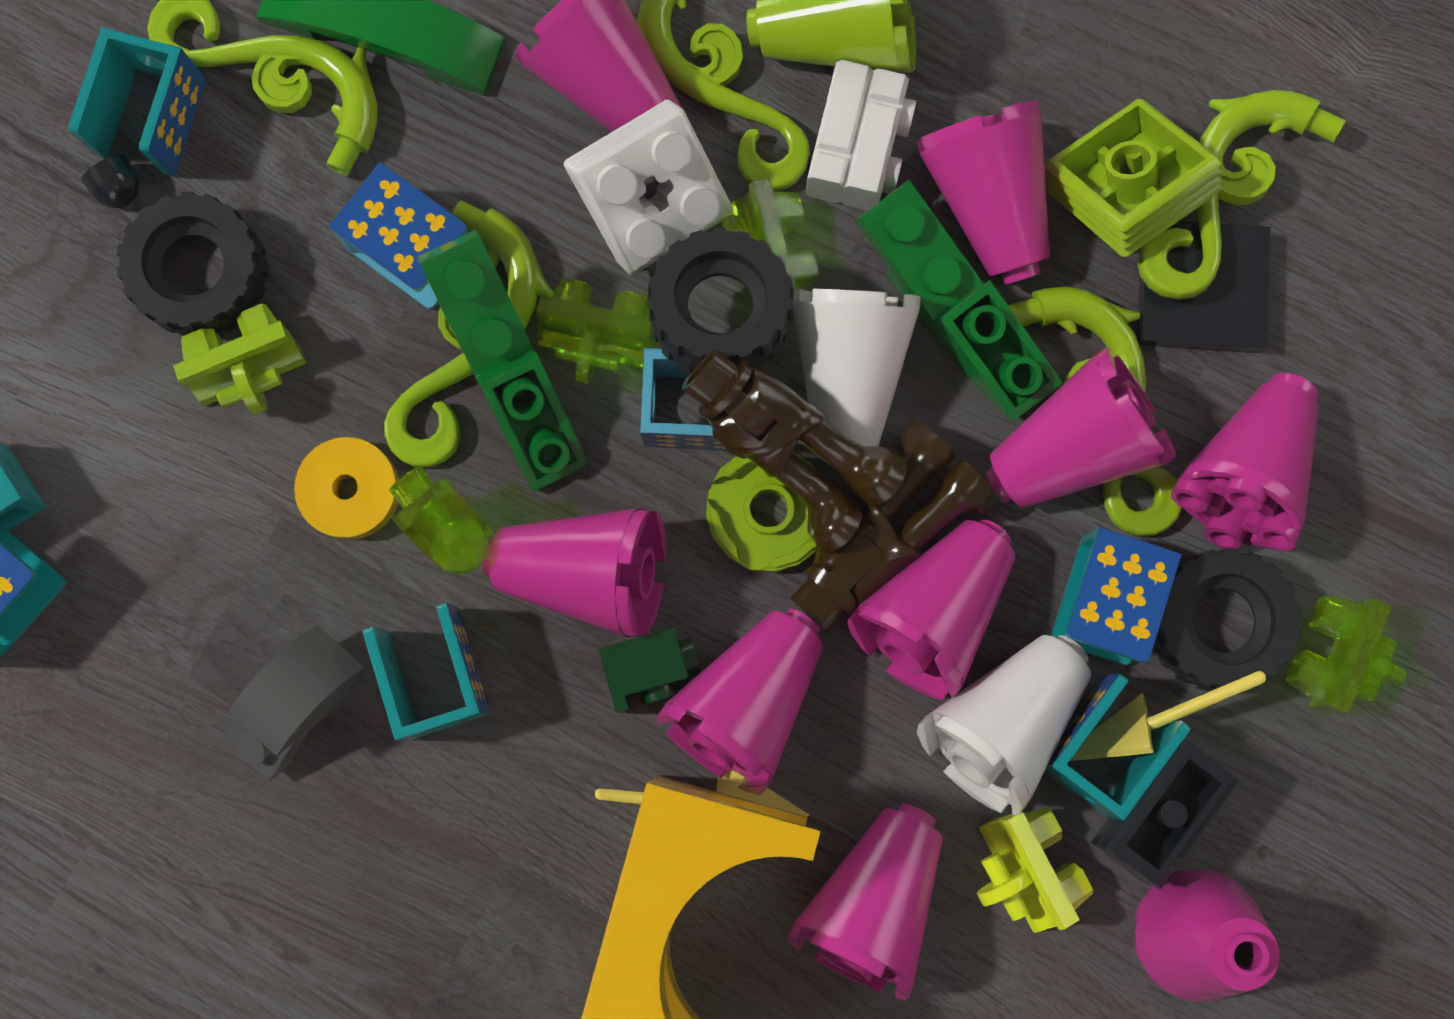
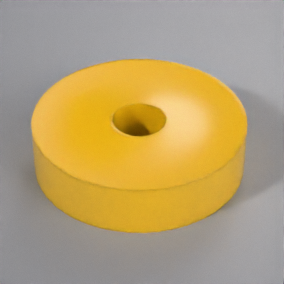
M353 437L334 438L315 447L302 461L295 478V500L302 516L318 531L336 539L357 540L378 532L392 518L400 499V480L392 461L373 444ZM353 478L358 485L356 494L350 499H341L338 494L339 485L345 479Z

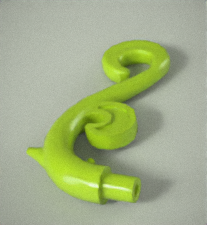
M160 0L150 13L147 26L149 40L182 48L196 67L208 68L257 62L251 76L253 90L266 107L277 113L292 114L306 106L312 95V84L306 71L298 68L293 76L286 79L283 74L288 67L305 65L322 72L334 83L342 100V107L336 104L332 106V112L339 121V125L334 133L338 141L326 162V166L340 175L349 176L360 152H368L378 123V104L366 65V50L364 48L358 47L351 59L340 49L321 40L299 35H269L210 48L188 50L176 44L173 39L176 29L187 20L200 22L204 28L203 37L210 43L218 40L220 36L221 23L218 13L210 0Z
M641 0L636 21L667 80L678 90L699 103L764 124L779 131L786 139L789 147L788 154L784 159L776 163H768L762 160L756 152V142L761 136L758 129L746 131L740 140L737 152V167L744 181L753 188L768 193L784 191L795 185L805 174L810 158L809 140L803 130L788 116L778 110L725 87L738 76L743 64L742 46L736 33L724 24L707 23L696 30L690 42V56L697 58L701 55H708L712 60L711 64L704 68L697 67L682 56L675 44L671 31L673 7L676 4L680 10L685 9L686 0Z
M1268 90L1252 93L1244 97L1212 99L1209 101V107L1220 113L1212 119L1202 134L1199 143L1221 159L1222 164L1219 167L1222 169V173L1219 176L1222 177L1220 185H1222L1223 189L1196 209L1202 241L1203 260L1200 267L1188 274L1172 268L1167 261L1168 252L1180 246L1190 247L1194 238L1191 232L1186 229H1166L1140 248L1137 265L1140 277L1148 288L1162 297L1175 300L1193 298L1205 292L1213 282L1221 262L1222 240L1219 199L1236 206L1251 205L1263 198L1272 186L1275 179L1276 166L1269 154L1256 147H1243L1234 151L1230 163L1236 166L1239 172H1231L1225 169L1223 157L1234 139L1252 128L1271 126L1269 132L1273 134L1288 128L1302 135L1306 129L1334 143L1346 120L1319 108L1318 106L1321 101L1293 91Z
M460 200L452 214L465 223L468 231L471 232L476 229L488 249L495 268L499 261L502 262L508 280L507 294L525 330L536 307L537 296L552 300L555 295L544 278L531 242L520 227L505 215L492 208L484 212ZM440 307L438 311V327L445 340L461 350ZM463 353L414 383L400 395L389 409L384 421V434L390 450L402 462L417 468H433L446 462L457 451L461 440L460 424L455 412L447 403L439 401L434 402L432 408L437 412L439 426L436 433L430 438L418 439L408 433L406 425L408 415L415 405L427 397L473 375Z
M1066 286L1033 291L1031 299L1008 305L1022 326L1039 322L1042 327L1056 323L1061 325L1070 334L1078 332L1076 324L1091 330L1102 340L1106 347L1109 346L1112 349L1113 357L1119 355L1146 393V372L1143 353L1136 334L1128 324L1140 320L1141 314L1139 311L1117 306L1087 290ZM1090 359L1076 363L1066 375L1064 383ZM1157 467L1132 475L1147 481L1152 486L1154 492L1153 503L1143 511H1134L1124 501L1120 490L1122 478L1103 484L1104 507L1110 521L1123 532L1135 537L1155 536L1168 530L1179 519L1182 507L1178 506L1171 498V492L1177 482V478L1164 468Z

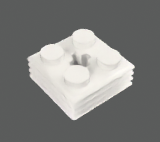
M671 100L661 102L569 157L564 162L567 173L617 263L629 275H634L658 261L660 256L664 257L669 252V246L678 239L683 241L690 237V233L702 230V233L706 232L732 216L734 212L684 109ZM652 176L660 184L657 186V193L652 198L646 199L642 196L646 192L644 181Z

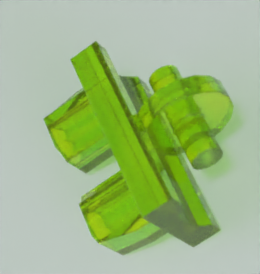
M770 179L752 181L748 185L749 192L743 197L734 200L731 204L734 209V215L721 219L722 227L726 228V231L738 232V230L751 233L750 237L758 241L762 239L771 246V251L776 256L780 255L785 262V272L787 276H791L793 291L794 289L808 287L819 275L815 255L809 248L787 251L783 233L796 232L803 225L804 211L800 194L795 192H773Z
M564 277L560 280L552 297L543 295L540 297L536 310L537 317L539 318L538 345L556 349L555 358L576 362L575 378L578 382L589 384L595 367L613 371L618 370L620 363L643 367L644 348H651L652 346L651 321H649L648 308L649 297L646 294L625 290L617 293L613 310L591 306L593 301L592 287L584 281Z
M417 466L390 487L389 491L403 508L392 519L400 530L443 571L455 575L467 574L481 565L489 550L488 536L493 531L446 477L435 483L421 466Z
M1333 595L1323 596L1317 600L1309 619V628L1334 638L1335 642L1328 659L1309 650H1300L1293 658L1285 678L1287 683L1311 697L1308 707L1324 714H1330L1331 711L1349 714L1356 696L1366 701L1375 702L1382 683L1392 686H1403L1408 673L1401 667L1391 663L1398 642L1381 636L1392 605L1376 598L1355 602Z

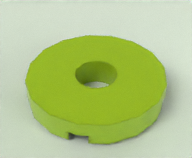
M798 455L811 466H813V464L808 459ZM735 456L720 468L708 492L706 518L713 541L729 560L749 571L777 573L798 567L815 553L816 544L807 532V506L794 492L775 477L767 476L759 466L748 458L742 459ZM764 493L776 494L786 504V518L780 524L773 527H765L758 524L750 512L753 500Z

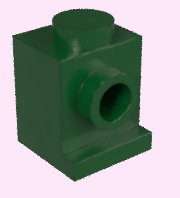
M674 627L598 649L617 713L632 710L629 697L640 694L643 705L672 698L679 692L677 683L690 680L689 678L696 677L701 673L691 638L679 641Z

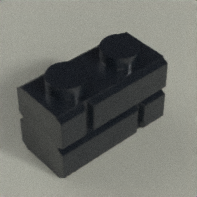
M1184 739L1124 821L1108 818L1091 843L1142 883L1161 889L1177 868L1176 858L1185 857L1239 780Z

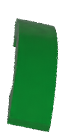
M262 0L256 18L261 23L303 37L316 39L319 33L425 69L428 78L486 96L506 43L505 37L429 0Z

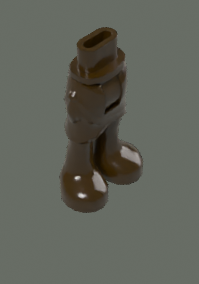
M714 349L689 374L682 385V389L701 404L698 410L699 414L709 421L712 427L713 438L719 440L729 453L742 459L748 458L767 476L775 477L802 500L808 509L807 532L814 543L825 552L838 550L850 540L862 520V506L859 499L848 489L826 477L793 452L798 441L832 466L862 500L872 506L880 505L893 496L906 476L907 462L897 452L885 446H862L845 437L823 421L825 414L811 403H807L791 388L767 372L756 367L751 368V365L746 360H741L735 364L718 349Z
M913 419L904 428L899 437L903 449V458L908 466L901 486L893 496L880 505L872 506L865 501L861 503L862 520L857 531L840 549L833 552H825L816 544V554L812 565L804 571L809 578L790 597L826 633L846 613L852 616L857 606L922 556L924 553L921 550L953 519L965 512L984 516L1001 502L999 495L970 464L960 460L945 476L931 496L896 532L890 520L929 480L942 471L956 456L954 450L941 437L916 419Z

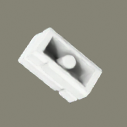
M845 60L836 61L807 177L805 194L811 198L832 203L841 202L845 206L867 211L880 201L881 193L890 194L895 190L902 158L891 156L896 135L908 137L916 106V100L905 98L909 78L905 74L879 68L873 70L867 65Z

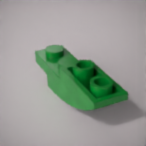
M910 180L901 184L854 220L889 268V271L885 274L901 296L904 297V294L920 296L918 318L967 377L1009 421H1015L1063 383L990 280L986 282L981 281Z
M476 229L416 257L532 492L589 465L539 356L529 341Z

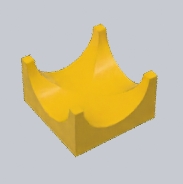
M660 775L647 782L581 1019H700L684 998L672 968L670 931L678 914L703 885L721 872L736 865L766 857H795L813 861L821 831L806 826L807 816Z

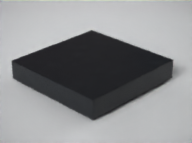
M1178 221L1168 229H1186L1191 232L1194 240L1190 247L1180 246L1170 250L1167 254V261L1175 270L1188 274L1200 267L1203 260L1198 222ZM1220 224L1222 248L1219 268L1207 290L1193 298L1175 300L1162 297L1149 289L1140 277L1139 313L1141 318L1138 320L1139 345L1254 353L1265 351L1268 348L1271 227Z

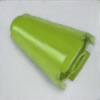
M757 0L756 8L747 10V32L751 47L760 46L764 58L835 67L836 61L845 60L867 65L873 70L879 68L901 74L913 73V70L916 68L914 15H911L910 0Z

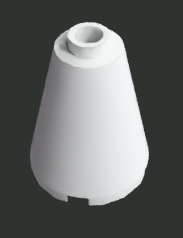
M794 289L793 312L808 403L820 409L825 414L823 421L845 437L862 446H879L920 310V296L904 294L903 307H897L898 297H887V292L813 289V292L803 289Z
M1041 635L956 694V696L927 714L918 724L917 735L923 748L929 756L937 748L951 762L943 772L971 797L999 813H1002L1010 804L1012 815H1019L1029 804L1091 679V671L1086 664L1088 662L1086 652L1078 643L1066 636L1059 635L1055 638L1050 635Z

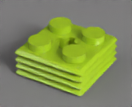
M1136 99L1044 163L1046 169L1045 176L1048 178L1046 184L1049 186L1048 193L1122 257L1131 255L1220 193L1223 189L1222 185H1220L1222 177L1219 176L1222 173V169L1219 167L1222 164L1221 159L1144 99Z

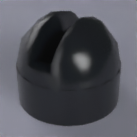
M124 154L113 155L98 162L81 177L82 183L97 202L108 207L120 208L127 206L138 194L139 181L136 171Z

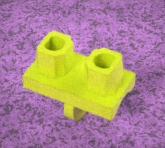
M1044 808L1025 814L1022 811L1019 815L1013 816L1010 814L994 818L978 827L992 855L981 861L992 881L977 892L983 906L993 905L1002 901L1011 920L1016 921L1025 916L1033 933L1053 927L1065 930L1080 920L1075 909L1090 897L1094 890L1083 869L1076 863L1064 864L1055 870L1052 868L1044 850L1062 839V829L1051 809Z

